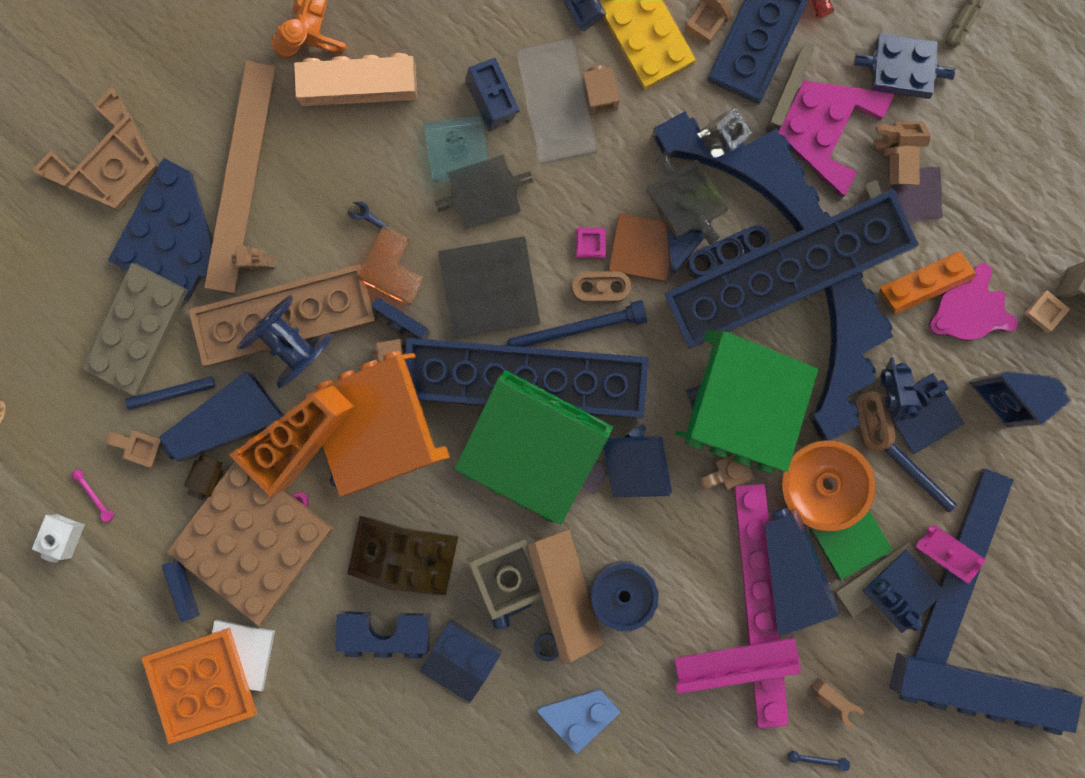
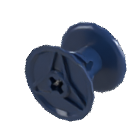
M291 294L269 311L237 345V349L242 350L260 338L271 349L270 354L272 356L277 355L288 365L277 380L278 388L284 387L313 362L332 339V335L327 333L309 345L298 334L300 329L297 326L293 329L281 317L293 302Z

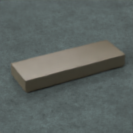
M804 42L766 131L772 132L775 129L779 131L814 52V45Z
M905 542L834 591L851 617L854 618L874 604L862 590L905 549L924 569L927 567L910 542Z

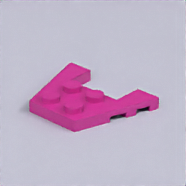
M803 81L778 132L780 136L784 135L791 150L802 161L805 160L816 171V174L823 181L826 180L835 189L834 192L843 198L846 196L857 172L830 159L853 109H857L881 121L895 94Z

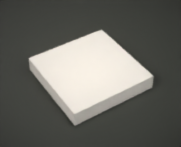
M215 620L212 633L229 627L231 629L249 689L263 691L275 630Z

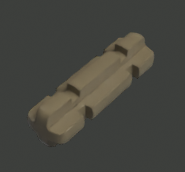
M966 0L964 8L960 11L951 31H949L945 39L947 44L955 48L962 44L966 33L971 28L985 0Z

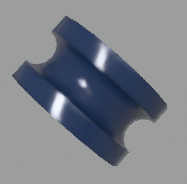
M550 633L541 634L534 643L535 654L542 661H553L559 655L556 642L552 646L554 653L551 655L548 652L546 655L540 652L542 649L540 642L546 639V642H548V639L555 642L554 636Z

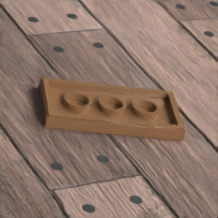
M570 530L561 531L527 544L562 664L570 663L604 645Z

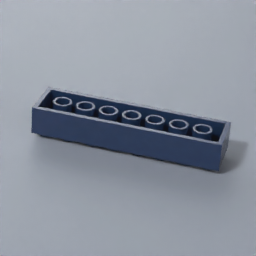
M891 189L664 294L688 348L692 349L705 343L703 340L706 330L730 332L917 248L919 243L894 189Z
M407 338L406 354L414 353L415 358L405 362L419 401L485 406L497 380L507 370L590 415L634 419L644 418L649 357Z

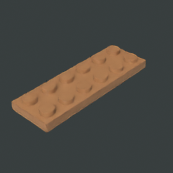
M357 264L188 309L202 366L210 367L270 351L271 349L260 338L242 350L237 349V345L269 311L290 294L292 295L293 302L281 317L293 329L297 326L300 329L298 334L305 341L318 338L327 333L333 334L377 322L373 307H371L372 302L362 265Z

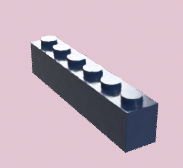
M901 653L896 654L889 687L899 694L900 700L917 704L918 699L928 701L929 706L942 710H947V705L957 707V712L969 716H976V712L985 713L986 718L1004 723L1005 718L1015 720L1014 724L1033 729L1034 724L1043 726L1044 731L1056 735H1062L1063 731L1076 733L1083 701L1082 696L1068 690Z

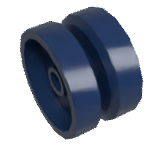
M615 561L606 564L596 573L591 583L590 599L596 616L606 626L617 631H632L643 627L653 618L658 607L659 592L654 579L642 566L631 561ZM621 591H628L630 598L628 600L624 598L619 600V593Z

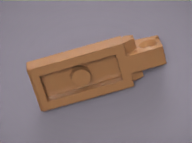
M250 245L235 247V254L231 255L232 268L257 270L275 268V256L265 254V250L250 248Z

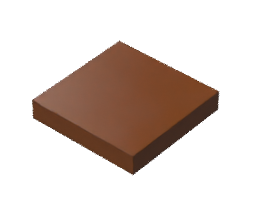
M619 213L609 271H619L627 276L667 282L670 259L666 221Z

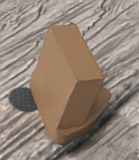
M700 0V6L686 24L685 29L710 44L724 22H728L732 17L731 8L727 0Z
M899 146L883 149V158H890V185H920V148L915 146Z

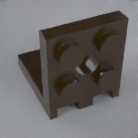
M360 516L347 575L389 590L446 595L458 536L404 528L371 517ZM426 556H429V563L423 569V560Z

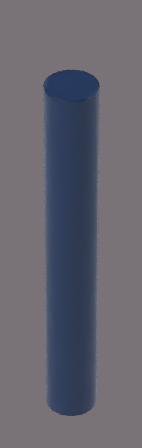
M213 376L130 397L125 399L128 410L215 388L216 384Z
M894 443L888 449H884L947 512H951L957 504Z

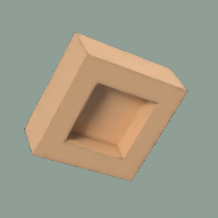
M1046 290L1038 296L1024 315L1048 333L1053 331L1070 308Z

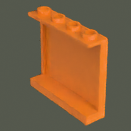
M400 350L383 355L384 361L378 363L375 360L360 365L361 371L355 373V370L339 374L337 376L338 381L334 383L333 380L321 382L315 385L317 390L306 394V398H308L312 394L333 385L354 406L323 445L339 497L359 492L450 458L446 446L435 449L405 362L415 358L414 353L401 354Z

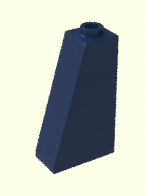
M245 372L159 436L164 443L161 447L171 460L187 461L200 456V454H206L261 433L270 424L283 417L284 414L254 374Z
M784 507L770 513L772 518H769L765 523L777 631L782 636L838 617L840 608L797 508L788 511V508Z

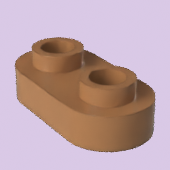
M582 272L573 280L572 292L576 299L585 303L621 302L628 297L632 285L629 277L623 272ZM589 283L592 286V291L584 293L581 290V286ZM613 283H619L622 289L620 292L615 293L611 290L610 286Z
M878 391L865 392L856 401L863 441L873 451L888 449L895 441V430L891 413L886 410V397ZM873 401L877 404V410L873 408ZM880 430L884 433V439L879 435Z

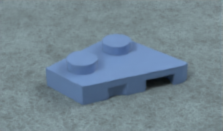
M600 688L585 692V694L564 698L563 701L553 704L541 705L537 708V712L576 754L620 713L617 706Z

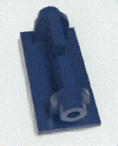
M891 357L886 369L881 371L880 381L881 386L886 389V410L890 411L892 423L896 424L900 415H906L908 419L916 418L920 411V405L916 391H905L914 390L915 388L911 368L905 363L895 365L894 357Z

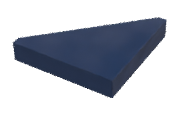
M667 198L664 202L670 268L671 272L675 274L708 236L710 231Z

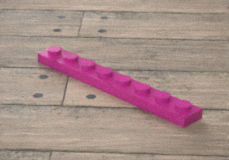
M765 484L735 486L734 497L749 644L778 640L780 635L777 631L765 523L768 520ZM784 677L753 681L757 727L789 726Z

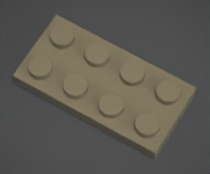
M131 263L83 366V370L133 396L139 395L188 290L137 263Z

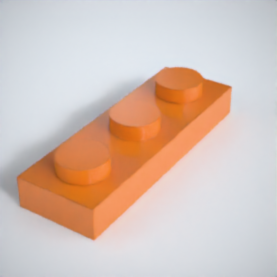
M958 251L881 286L879 294L892 313L896 315L973 280L976 272L962 253Z

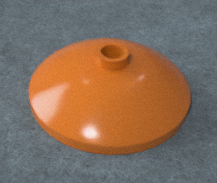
M823 440L808 444L794 454L788 472L784 471L782 491L788 508L790 510L797 508L805 525L821 531H838L856 524L869 511L875 496V478L870 464L858 450L843 442ZM826 478H831L835 481V486L830 489L826 488L823 481Z

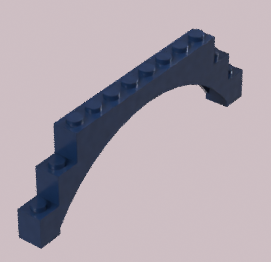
M686 111L656 126L653 130L652 137L665 161L672 157L694 161L718 169L742 181L775 206L796 232L831 217L826 211L823 212L818 203L819 196L813 186H808L804 179L805 171L801 163L797 160L794 161L789 152L791 148L788 140L784 135L780 136L777 129L745 145V136L738 126L735 127L731 120L699 136L700 128L693 117L689 118ZM862 273L824 289L830 317L831 345L829 365L823 391L815 412L808 415L821 441L831 440L860 424L857 419L859 416L858 409L852 401H847L846 397L877 380L874 375L876 369L869 358H864L863 353L894 337L891 333L892 325L885 315H881L876 306L878 301L871 289H867L861 280L863 279Z

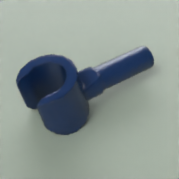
M353 202L360 207L361 213L358 216L356 213L348 211L347 213L350 218L365 219L380 229L387 230L389 225L373 216L369 212L366 203Z
M531 603L493 619L494 628L503 629L509 627V616L527 609L531 606Z

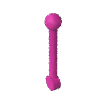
M79 469L74 470L72 479L81 484L101 512V520L104 522L111 521L114 518V513L111 510H106L83 478L84 473Z

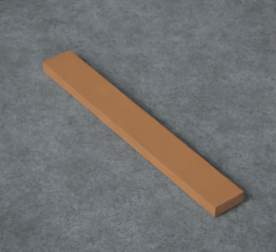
M246 61L205 281L204 288L206 290L236 294L240 269L232 268L231 255L235 254V247L245 245L275 79V66Z

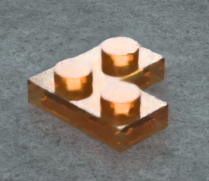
M383 225L356 279L410 306L424 277L398 264L410 239Z

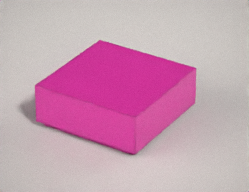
M577 228L576 258L605 259L606 228Z

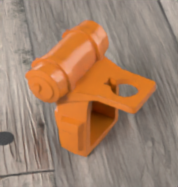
M328 0L294 1L292 12L295 16L293 19L284 22L281 26L278 25L276 35H273L271 41L272 48L277 55L282 58H289L298 52L302 44L338 55L343 54L347 47L346 43L319 34Z

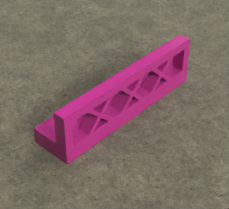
M795 637L691 654L674 659L679 679L676 684L678 694L801 674V663Z

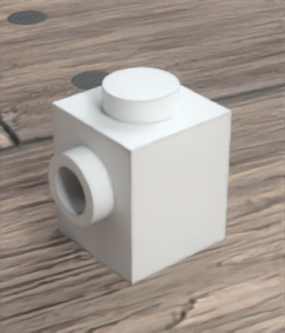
M59 514L46 515L32 550L42 553L40 557L50 562L58 563L59 560L72 558L85 525Z

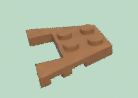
M110 87L93 105L114 125V128L74 170L51 151L32 170L48 180L119 211L156 172L158 165L120 95Z

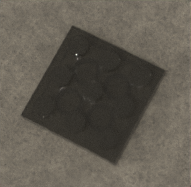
M525 236L438 251L453 339L540 324Z

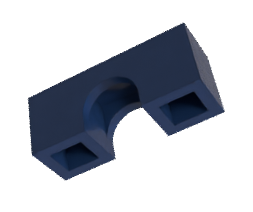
M341 611L337 614L336 651L344 652L345 657H360L362 652H374V657L390 658L392 653H404V658L418 659L422 658V654H427L430 650L431 613H400L397 619V630L390 636H382L374 631L371 624L372 612Z

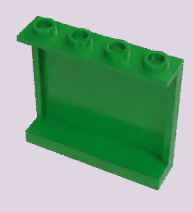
M706 330L703 341L713 345L687 430L686 432L675 431L674 435L685 438V445L697 449H702L703 445L710 447L709 453L724 458H727L728 454L734 455V462L751 466L752 462L757 463V470L774 474L775 469L788 472L818 368L726 331Z
M505 370L497 380L454 469L461 472L465 478L476 480L487 486L493 493L502 494L514 500L518 506L533 510L540 514L544 520L561 525L609 438L613 426Z

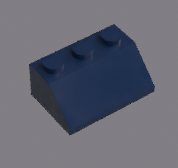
M1002 372L974 378L969 382L1007 428L1043 425L1071 401L1066 394V387L1058 379L1047 375Z

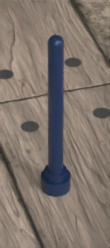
M643 301L630 302V306H626L623 311L513 337L507 341V346L526 347L627 321L629 324L647 323V317Z

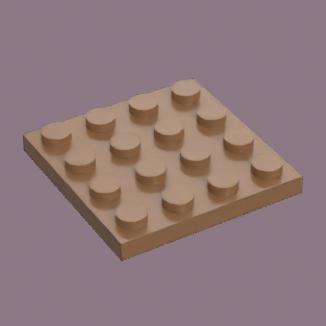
M234 462L214 488L212 496L206 499L167 553L255 624L260 626L265 622L334 528L286 490H281L279 493L269 497Z

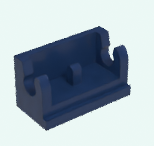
M496 58L468 68L465 82L488 131L495 130L502 121L506 120L507 124L513 121L520 109Z

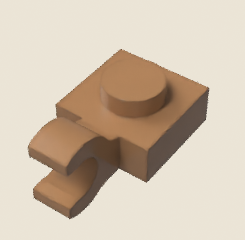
M924 121L894 122V126L879 124L875 128L878 135H885L882 139H873L876 149L883 150L889 148L895 142H897L898 146H929L931 135Z
M132 430L130 437L118 432L109 431L105 442L125 449L124 459L150 468H154L163 444L160 438L138 430Z
M730 455L727 458L714 462L717 471L698 478L702 489L713 487L722 482L724 489L728 490L754 479L750 466L734 462V455Z
M817 678L811 686L818 692L815 698L828 709H831L833 705L839 709V718L847 727L853 728L855 726L848 720L849 712L856 711L863 716L864 711L862 708L846 700L820 678Z

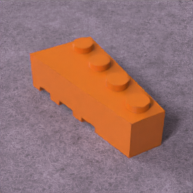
M332 385L309 396L287 412L286 415L270 424L264 431L248 440L246 444L229 455L269 497H272L292 485L354 406Z

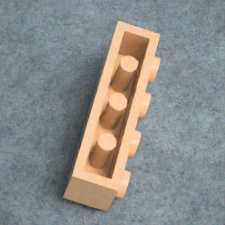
M395 53L391 57L379 58L377 55H364L361 59L338 56L332 58V61L306 58L303 62L294 63L296 98L301 106L418 100L416 64L413 56H408L405 53Z

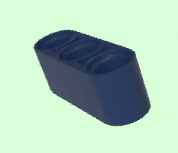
M755 225L695 251L689 258L686 265L687 273L693 279H697L767 247L771 240L770 233L765 227ZM748 236H758L761 239V247L751 246L748 242ZM725 246L732 248L735 258L731 260L724 258L721 254V248ZM697 258L706 260L708 270L704 272L698 271L694 267V260Z

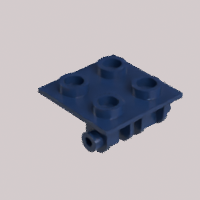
M934 373L915 383L914 390H905L916 391L920 405L918 416L908 419L906 415H900L895 424L913 454L965 424L945 393L949 389L948 385L944 380L938 381Z
M906 549L862 590L901 633L906 629L919 630L923 625L921 615L945 593L941 586Z

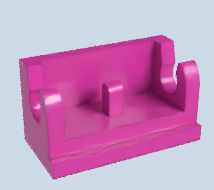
M931 525L923 539H920L915 546L916 549L969 585L987 560L936 525Z

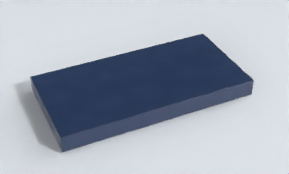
M744 0L707 81L759 105L808 0Z

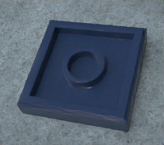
M662 436L607 439L603 450L613 497L669 496L672 493Z

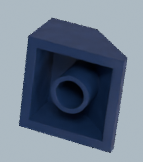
M451 619L420 669V672L471 703L501 656L502 650Z

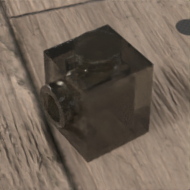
M734 108L717 116L697 134L713 157L716 158L734 150L753 132L738 110Z

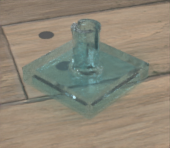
M481 114L424 123L433 183L491 174Z

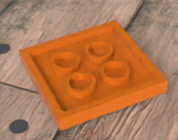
M230 627L141 657L168 744L253 717L257 714Z

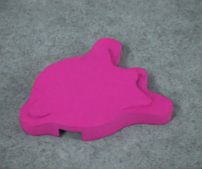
M985 263L978 264L974 268L976 274L973 280L941 295L939 307L929 321V328L933 334L953 336L963 341H973L984 337L993 330L1010 332L1017 328L1018 320L1005 310V293L1001 290L995 292L988 290L992 269L989 265Z

